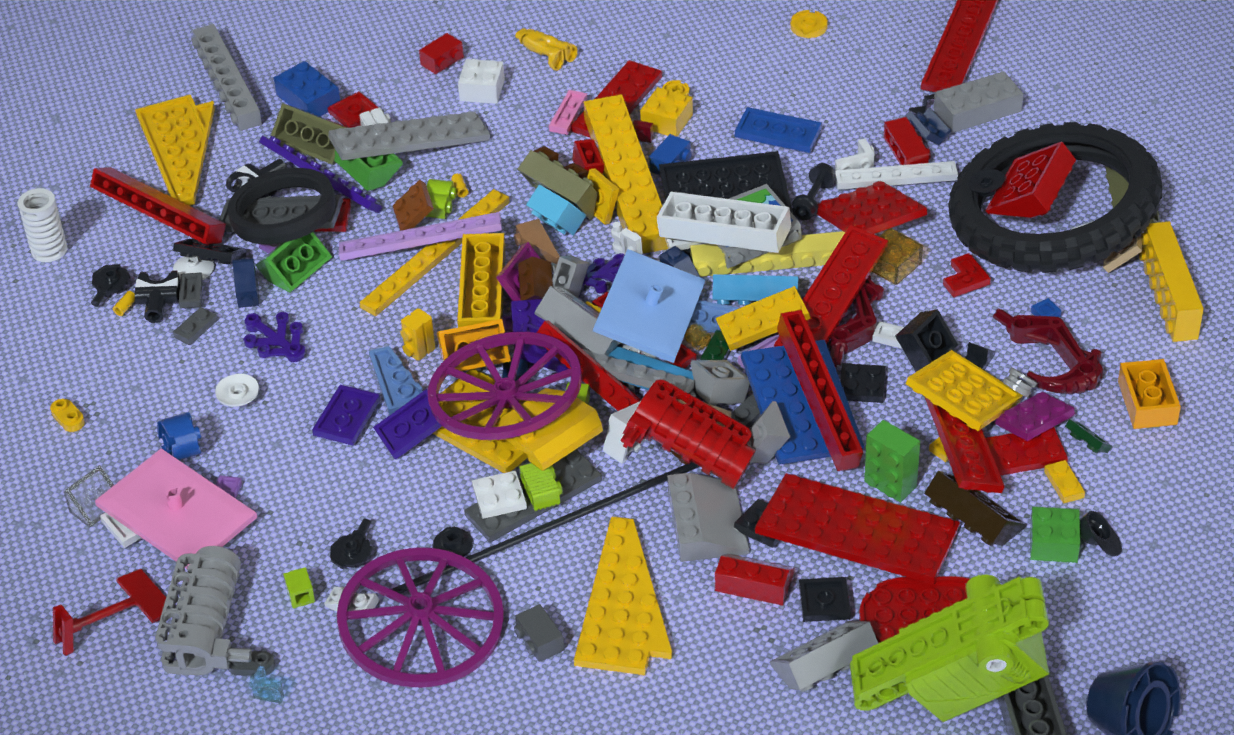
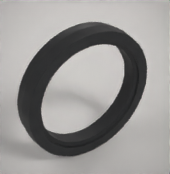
M286 168L265 173L245 183L230 198L227 211L229 222L236 235L241 239L256 244H278L296 240L320 228L332 216L336 206V199L331 182L323 173L308 168ZM304 187L314 189L321 194L320 200L312 209L299 217L285 222L254 224L243 218L244 211L251 203L277 190Z

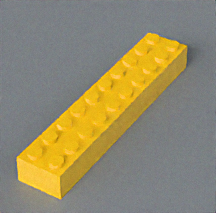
M622 94L584 101V119L590 137L594 139L603 160V174L620 189L615 209L623 230L627 228L641 237L643 254L668 249L665 237H659L656 218L662 208V204Z

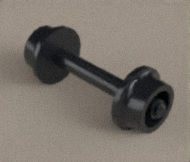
M819 163L809 171L808 177L813 184L807 195H798L792 202L793 214L799 220L807 221L817 214L819 206L814 200L820 188H829L834 183L835 172L830 165Z

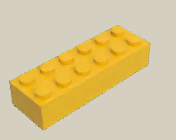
M1170 221L1150 223L1144 230V233L1141 234L1142 252L1139 253V259L1144 263L1145 275L1149 276L1150 289L1154 290L1155 303L1160 306L1161 319L1165 320L1166 333L1170 334L1173 342L1198 340L1204 308Z
M504 233L463 234L458 327L503 319L504 288L496 277L505 267Z

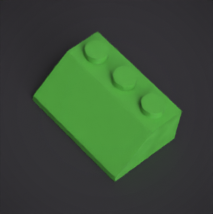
M335 150L334 161L367 191L383 187L403 163L394 153L341 160Z
M312 232L296 240L281 243L255 266L268 282L290 293L331 259L332 255L315 233Z

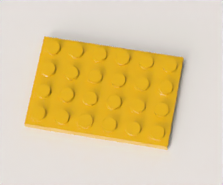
M475 369L466 372V374L490 384H495L493 378ZM457 379L440 394L489 391ZM486 400L438 401L442 410L452 417ZM497 404L460 422L471 426L485 427ZM513 408L504 409L501 416L509 412ZM443 426L432 433L502 473L511 472L528 458L526 453L505 439L502 442L498 440L471 439L454 434Z

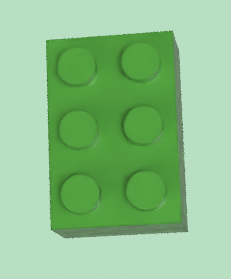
M882 420L866 435L864 482L901 503L917 487L920 440Z

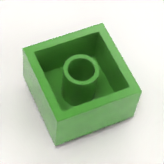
M1032 507L1030 560L1078 563L1080 549L1079 509Z

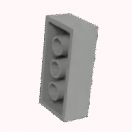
M1003 71L935 92L933 110L951 129V133L1021 112L1023 93Z

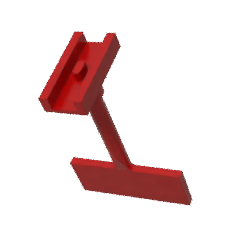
M140 568L116 578V582L130 598L79 619L76 617L72 618L61 604L53 607V642L55 644L62 642L63 654L65 656L73 653L74 633L81 631V628L132 606H138L152 623H155L161 618L166 596Z

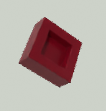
M634 120L632 124L638 140L651 143L653 140V123Z

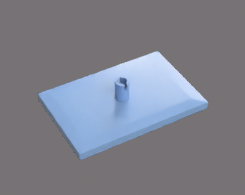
M627 249L594 325L593 332L674 363L706 280Z

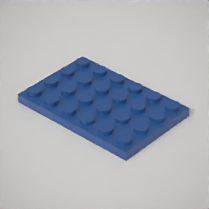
M825 340L815 341L861 448L864 450L863 440ZM777 346L743 351L741 353V360L760 414L765 411L772 401H776L790 435L785 444L776 451L775 456L778 465L831 457L785 347Z

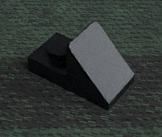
M969 342L965 359L985 371L995 356L996 351Z

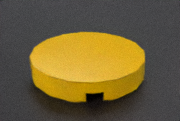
M810 10L799 11L791 17L790 29L799 37H819L827 30V18L819 11H815V13L810 12Z

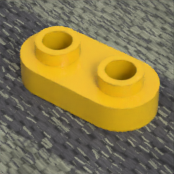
M64 398L57 399L51 404L52 416L64 430L76 432L84 427L83 414L70 400Z

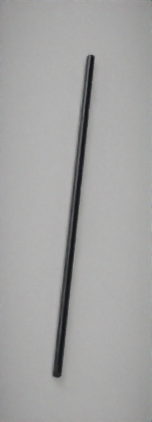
M693 462L685 464L465 558L474 563L667 481V475L686 473L700 466ZM446 565L441 576L453 572L458 568ZM434 571L413 579L415 587L429 582ZM403 583L391 590L401 594L408 591V588Z

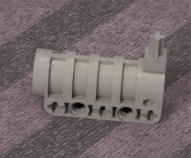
M206 546L199 549L196 554H184L177 559L156 632L157 646L163 651L161 662L165 672L169 674L199 676L210 673L214 668L228 669L230 661L251 662L252 649L232 648L230 639H222L241 568L239 557L231 550L220 546ZM183 581L181 587L177 586V583ZM169 618H172L171 624L167 623ZM174 654L176 656V660L173 662V664H169L172 663Z

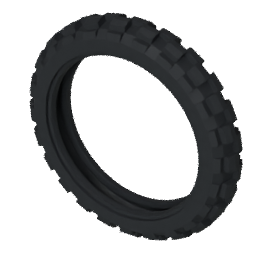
M1064 122V125L1044 124L1039 125L1040 128L1032 130L1026 128L1015 132L1014 136L1009 138L1003 137L993 142L994 144L989 149L984 148L975 155L971 162H968L959 173L957 182L955 181L952 186L948 202L949 216L952 228L965 247L969 246V250L981 259L988 260L991 264L1006 269L1012 266L1014 270L1029 273L1032 270H1040L1042 273L1057 272V269L1062 268L1073 270L1081 268L1085 263L1091 261L1097 263L1104 260L1113 251L1118 253L1128 246L1133 238L1136 239L1148 227L1150 220L1155 217L1159 209L1163 190L1157 162L1151 153L1146 152V148L1115 129L1110 128L1107 130L1102 125L1091 123L1085 126L1078 124V122ZM1063 142L1076 160L1095 162L1110 167L1122 175L1129 184L1121 201L1099 219L1066 231L1032 234L1012 231L989 220L981 211L987 197L980 196L968 187L967 182L972 174L984 169L999 170L1005 177L1014 159Z

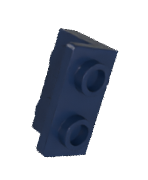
M928 108L924 114L920 112L916 114L909 110L905 115L925 139L939 146L951 132V129L931 108Z

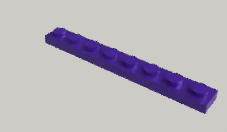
M262 135L259 143L300 168L313 169L323 173L330 180L335 190L366 209L380 213L383 206L376 202L377 198L369 194L363 195L362 189L354 185L350 187L349 181L341 177L337 179L335 177L336 173L326 168L325 170L321 169V164L313 160L311 162L308 161V156L300 152L296 154L294 152L295 148L287 144H280L282 140L271 135L268 138Z

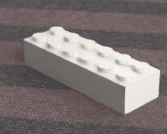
M670 192L656 217L659 237L779 253L791 229L790 209L786 206Z

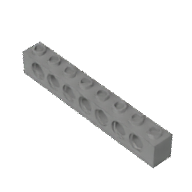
M211 24L193 29L194 37L191 38L194 49L197 48L198 57L202 59L204 69L208 71L210 80H214V88L216 92L219 91L221 102H225L224 105L227 113H231L230 117L233 125L236 124L239 131L262 125L260 110L215 25Z

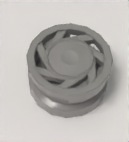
M1011 367L1008 371L1010 373L1009 376L1005 377L1002 382L1029 398L1031 389L1035 388L1038 383Z

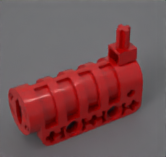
M661 379L656 380L647 391L634 414L629 419L622 433L624 436L620 440L624 443V448L628 446L632 448L635 442L641 443L643 439L648 441L653 439L662 444V449L669 453L671 451L676 452L682 456L681 460L688 464L693 462L702 467L701 471L707 475L711 473L722 479L721 483L733 490L741 480L756 452L755 449L747 445L752 435L749 428ZM677 399L684 401L686 404L680 403ZM716 422H720V423L724 424L725 427L720 426V425L717 424Z

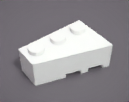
M640 402L614 412L608 421L609 425L603 451L621 464L627 461L626 456L633 450L638 452L641 449L640 445L646 441V439H643L641 443L635 442L632 448L630 446L624 448V443L620 441L624 436L622 433Z

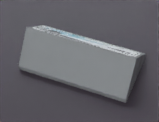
M550 286L535 311L536 316L545 321L549 320L574 343L590 352L608 355L621 343L593 332L600 313L563 287Z

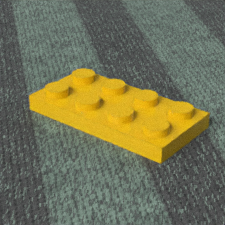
M793 286L716 318V321L730 351L778 332L777 326L781 313L802 310L806 320L810 319V315L796 287Z

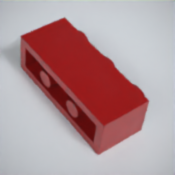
M907 117L884 122L883 137L900 165L929 162L931 159L930 151L924 146L921 136L917 135L915 127L909 122Z

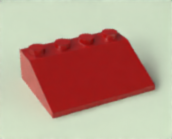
M1059 142L1014 159L1005 175L1004 183L997 189L985 211L988 214L1028 218L1047 214L1051 209L1053 201L1058 197L1059 190L1065 184V179L1072 171L1076 161L1075 157L1063 142Z

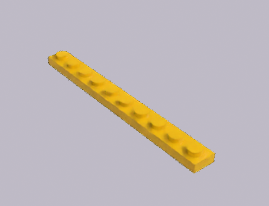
M493 189L459 219L499 212L510 203L509 196ZM462 238L425 246L359 302L360 308L376 317L461 245Z

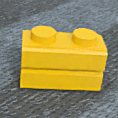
M417 308L410 315L401 319L402 330L400 334L404 341L402 349L407 356H411L415 360H421L426 356V353L429 354L436 349L432 316Z

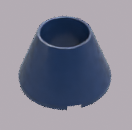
M1152 661L1103 672L1094 679L1088 692L1086 702L1088 719L1105 735H1173L1174 731H1171L1170 728L1173 718L1179 716L1181 701L1178 677L1171 666H1167L1161 661Z

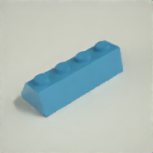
M713 274L712 300H717V304L730 305V301H738V305H749L751 301H759L793 286L798 291V276Z

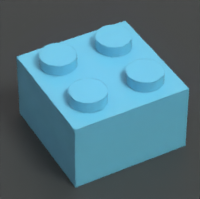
M540 184L526 204L532 209L531 214L564 235L568 232L574 236L586 217V214L573 204Z

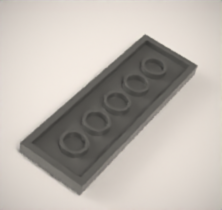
M341 194L335 195V210L328 221L320 228H334L343 202ZM321 195L259 198L246 208L243 218L254 224L285 222L308 212L318 203ZM230 199L226 200L219 221L226 223L224 232H234L229 222L227 211Z
M577 449L552 465L556 475L555 481L560 482L563 494L560 495V504L602 481V474ZM519 479L527 509L482 519L478 503H475L464 509V514L486 540L491 543L558 505H551V507L535 511L521 479Z

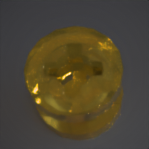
M696 323L686 330L684 339L688 343H692V347L695 350L700 351L707 347L711 340V335L707 331H703V327Z

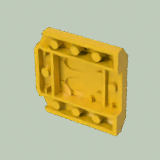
M544 388L537 394L562 396L565 391ZM576 397L571 406L551 423L533 432L505 440L526 453L529 462L544 471L603 432V428L596 409ZM526 400L520 405L533 418L549 409L555 403ZM513 408L499 417L495 427L512 425L524 420Z

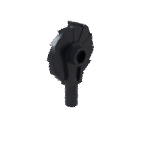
M120 264L104 265L93 273L92 286L97 290V294L91 301L93 306L98 307L104 297H108L112 292L116 293L123 290L129 285L130 274L127 272V269L121 268Z
M364 518L357 530H354L352 534L340 537L331 545L330 559L332 563L341 569H344L345 566L354 568V566L363 565L371 557L372 546H370V542L366 539L365 535L371 524L369 519Z

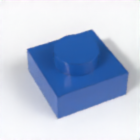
M1049 298L1031 306V313L1035 316L1061 317L1062 310Z

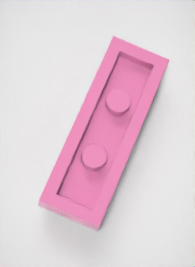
M574 90L567 92L549 124L550 132L568 135L571 125L584 107V101L588 99L587 93Z

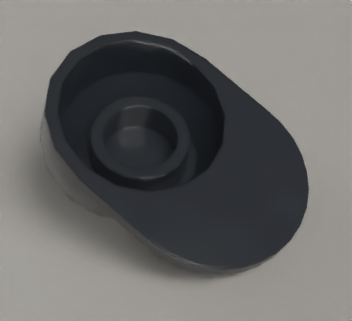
M1089 511L1081 517L1080 538L1084 542L1091 545H1099L1106 554L1113 557L1121 554V542L1110 524L1101 514L1096 511Z

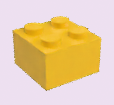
M657 87L640 110L641 121L653 123V132L667 136L672 134L678 137L693 116V97Z

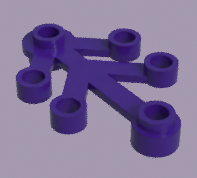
M616 254L607 264L604 258L595 259L588 266L582 286L594 287L596 293L606 292L608 287L604 280L614 281L615 274H617L625 254ZM595 278H601V279H604V280L598 281V280H595Z
M279 312L276 315L277 333L263 324L258 314L250 313L246 316L244 321L246 330L249 332L259 331L268 338H256L254 334H248L244 337L245 347L254 348L258 346V355L261 358L285 356L290 362H299L304 358L305 347L300 344V337L303 333L302 323L293 322L290 324V332L292 334L290 343L285 339L286 328L289 323L288 313ZM270 346H280L282 348L270 349Z

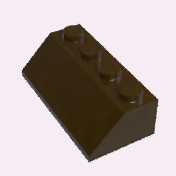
M938 471L924 492L926 496L931 498L929 500L931 504L940 509L941 507L946 509V514L956 521L961 520L965 523L963 526L965 529L974 534L976 532L982 536L981 540L990 546L994 544L1003 546L1027 526V524L981 491L959 488L954 474Z

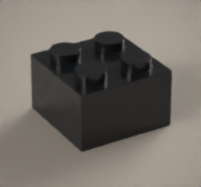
M938 309L920 312L895 335L915 372L958 346Z

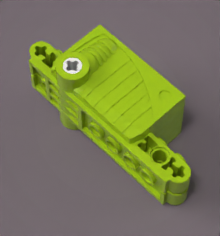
M993 575L975 576L966 583L967 599L958 601L954 605L942 609L940 612H935L931 616L919 620V622L908 625L906 628L899 629V634L853 655V660L850 662L854 706L859 710L869 711L909 693L910 696L942 722H945L1049 675L1042 631L1049 626V620L1040 579L1036 577L1022 579L1019 576L1004 584H1000L999 579Z

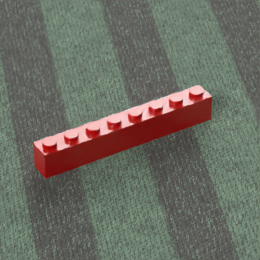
M94 168L90 183L91 188L204 244L222 243L226 223L114 168Z
M802 310L781 313L777 331L838 472L859 467L863 450Z

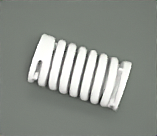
M44 188L26 191L19 197L17 203L31 255L40 262L56 261L65 255L68 247L55 196L50 190Z

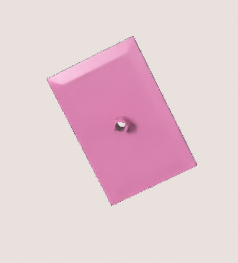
M163 449L158 450L95 500L97 507L176 562L181 555L196 554L199 549L206 546L223 547L257 519L255 511Z

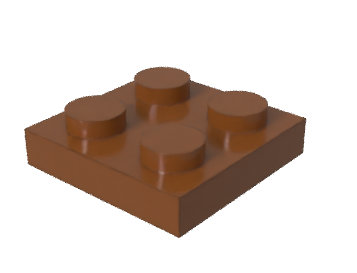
M421 180L411 186L393 205L400 231L414 228L434 209L426 183Z

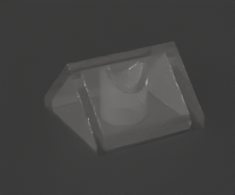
M100 465L63 490L69 512L89 528L101 520L100 515L105 513L96 506L95 500L114 486Z

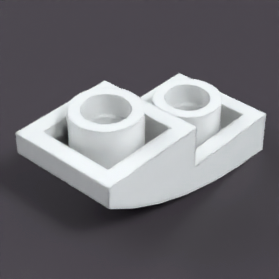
M334 587L324 605L329 609L337 611L339 599L345 587ZM355 593L348 611L373 609L379 602V598L376 593Z

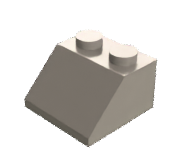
M727 360L691 361L696 392L704 399L705 403L717 405V403L734 405V403H743L745 401L750 382L748 377Z
M772 401L750 427L752 435L747 445L756 450L751 463L768 464L776 454V451L790 438L776 401Z

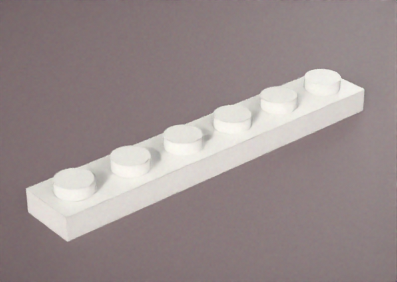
M955 161L835 170L837 190L868 187L877 181H883L892 186L955 181L958 177Z

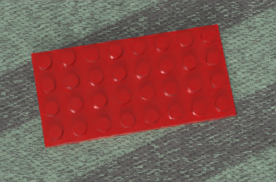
M786 473L756 524L755 533L934 584L959 531L960 522Z

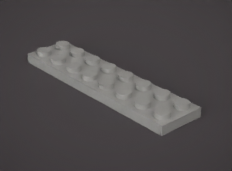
M475 111L329 130L328 137L341 160L489 141L490 133Z

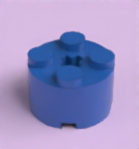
M189 412L157 422L158 438L163 440L164 445L161 447L164 451L179 461L201 454V447L198 443V439H201L198 426H193L192 417Z

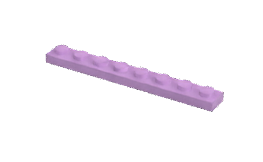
M500 212L339 242V257L341 261L353 260L358 257L374 256L379 253L415 248L416 246L426 244L432 245L447 240L453 241L462 238L463 234L494 233L502 230Z

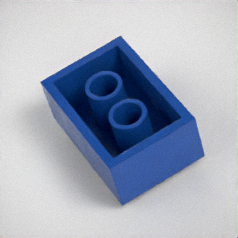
M306 61L273 77L276 95L290 106L317 116L328 113L327 107L340 101L339 88Z

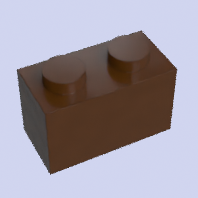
M531 256L518 263L521 300L543 299L549 287L553 286L551 262Z

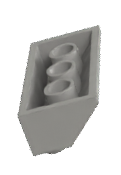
M847 621L769 662L790 689L804 692L813 688V683L832 678L834 672L849 669L853 655L878 644L870 622Z

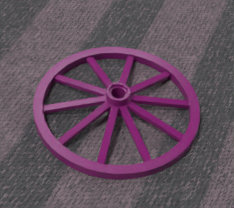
M534 332L501 333L469 343L446 358L436 369L429 382L428 402L436 421L454 434L478 440L513 438L540 429L562 415L571 406L580 391L582 372L579 360L573 350L554 337ZM516 344L508 377L501 378L486 350L498 346ZM524 344L550 349L515 382ZM479 353L495 380V384H490L455 369V367L467 358ZM557 353L571 367L562 372L525 384ZM448 374L489 391L439 394L440 387ZM571 376L569 386L562 396L525 393ZM486 400L452 417L448 416L438 403V401ZM527 400L555 404L543 413L531 418L519 401ZM497 404L485 427L471 426L460 422ZM514 408L524 420L512 425L495 427L504 409Z
M407 548L377 557L352 576L342 591L337 607L338 633L347 654L368 674L399 686L434 687L448 684L467 676L490 657L502 634L503 604L500 593L492 579L483 569L469 559L441 549ZM405 562H439L423 593L417 591ZM397 564L411 597H406L368 578L382 569ZM446 565L456 567L475 579L431 598ZM361 585L403 604L400 606L348 611L350 602ZM482 586L491 601L493 612L439 606L438 604ZM403 614L358 647L353 641L347 625V620ZM437 614L493 621V626L486 642L480 647ZM410 620L409 628L393 670L377 664L364 654ZM429 622L435 623L475 654L465 662L445 670ZM418 626L423 627L437 670L436 673L410 674L401 672Z

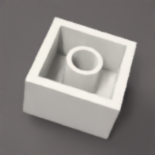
M465 59L458 81L460 101L497 104L505 81L503 62Z

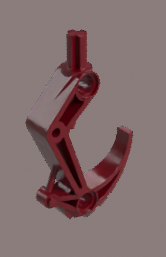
M870 275L853 300L856 316L853 319L850 318L846 324L836 327L833 334H831L829 349L831 350L830 355L835 367L841 365L843 355L873 340L877 321L871 304L874 300H881L883 298L884 288L876 285L871 280Z
M1000 308L996 310L993 318L1007 327L1006 330L1013 342L1018 344L1042 343L1045 345L1049 343L1070 368V371L1053 377L1040 376L1029 371L1027 376L1038 383L1036 387L1060 394L1085 393L1086 390L1090 391L1097 387L1103 373V368L1100 364L1101 351L1092 349L1091 352L1080 349L1061 318L1035 315H1016L1012 317Z

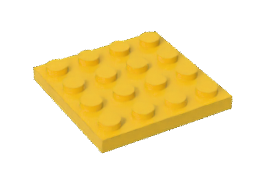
M950 350L910 375L905 383L914 392L928 398L931 403L945 409L951 416L959 418L968 427L977 431L997 419L1006 410L1019 404L1023 398V395L953 350Z

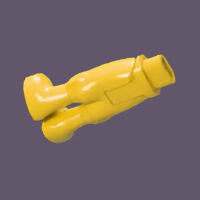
M523 28L515 34V38L519 39V42L530 51L539 55H547L548 65L555 71L562 68L564 60L567 62L575 60L578 53L577 46L574 44L560 41L551 35L534 29L527 30Z

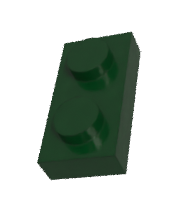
M720 330L715 331L700 360L727 359L731 351Z
M1069 419L1065 427L1071 430L1070 435L1079 441H1082V439L1088 443L1086 447L1098 454L1101 451L1108 454L1112 448V445L1082 423Z

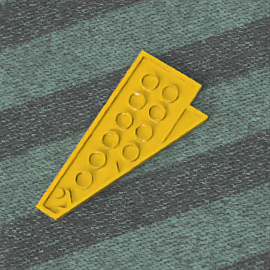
M191 94L135 109L136 117L169 196L187 205H193L196 201L215 111L213 101L195 105Z
M611 516L574 657V666L645 675L649 657L672 659V649L634 519Z

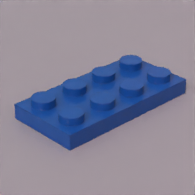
M747 107L734 131V135L745 140L810 153L822 129V122Z

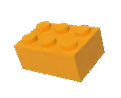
M502 319L438 331L437 337L442 362L455 351L469 343L488 336L505 333ZM508 345L486 350L494 365L511 361ZM479 353L461 362L455 369L467 371L486 367Z
M1157 359L1120 363L1118 384L1133 429L1177 425L1181 406L1165 360Z

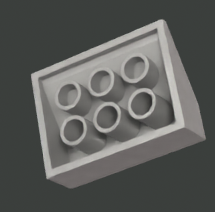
M694 473L667 475L668 497L680 562L719 558L724 554H749L746 535L734 528V522L742 515L736 487L733 490L721 483V479Z

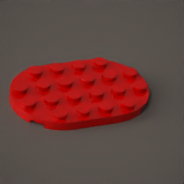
M937 576L934 584L908 577L885 580L877 584V587L870 593H866L862 599L859 621L870 622L876 639L880 643L899 634V629L906 628L908 625L919 622V620L927 618L935 612H940L942 609L950 607L958 601L967 599L966 583L970 579L958 576Z

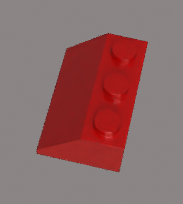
M732 554L721 555L715 571V591L783 606L795 568Z

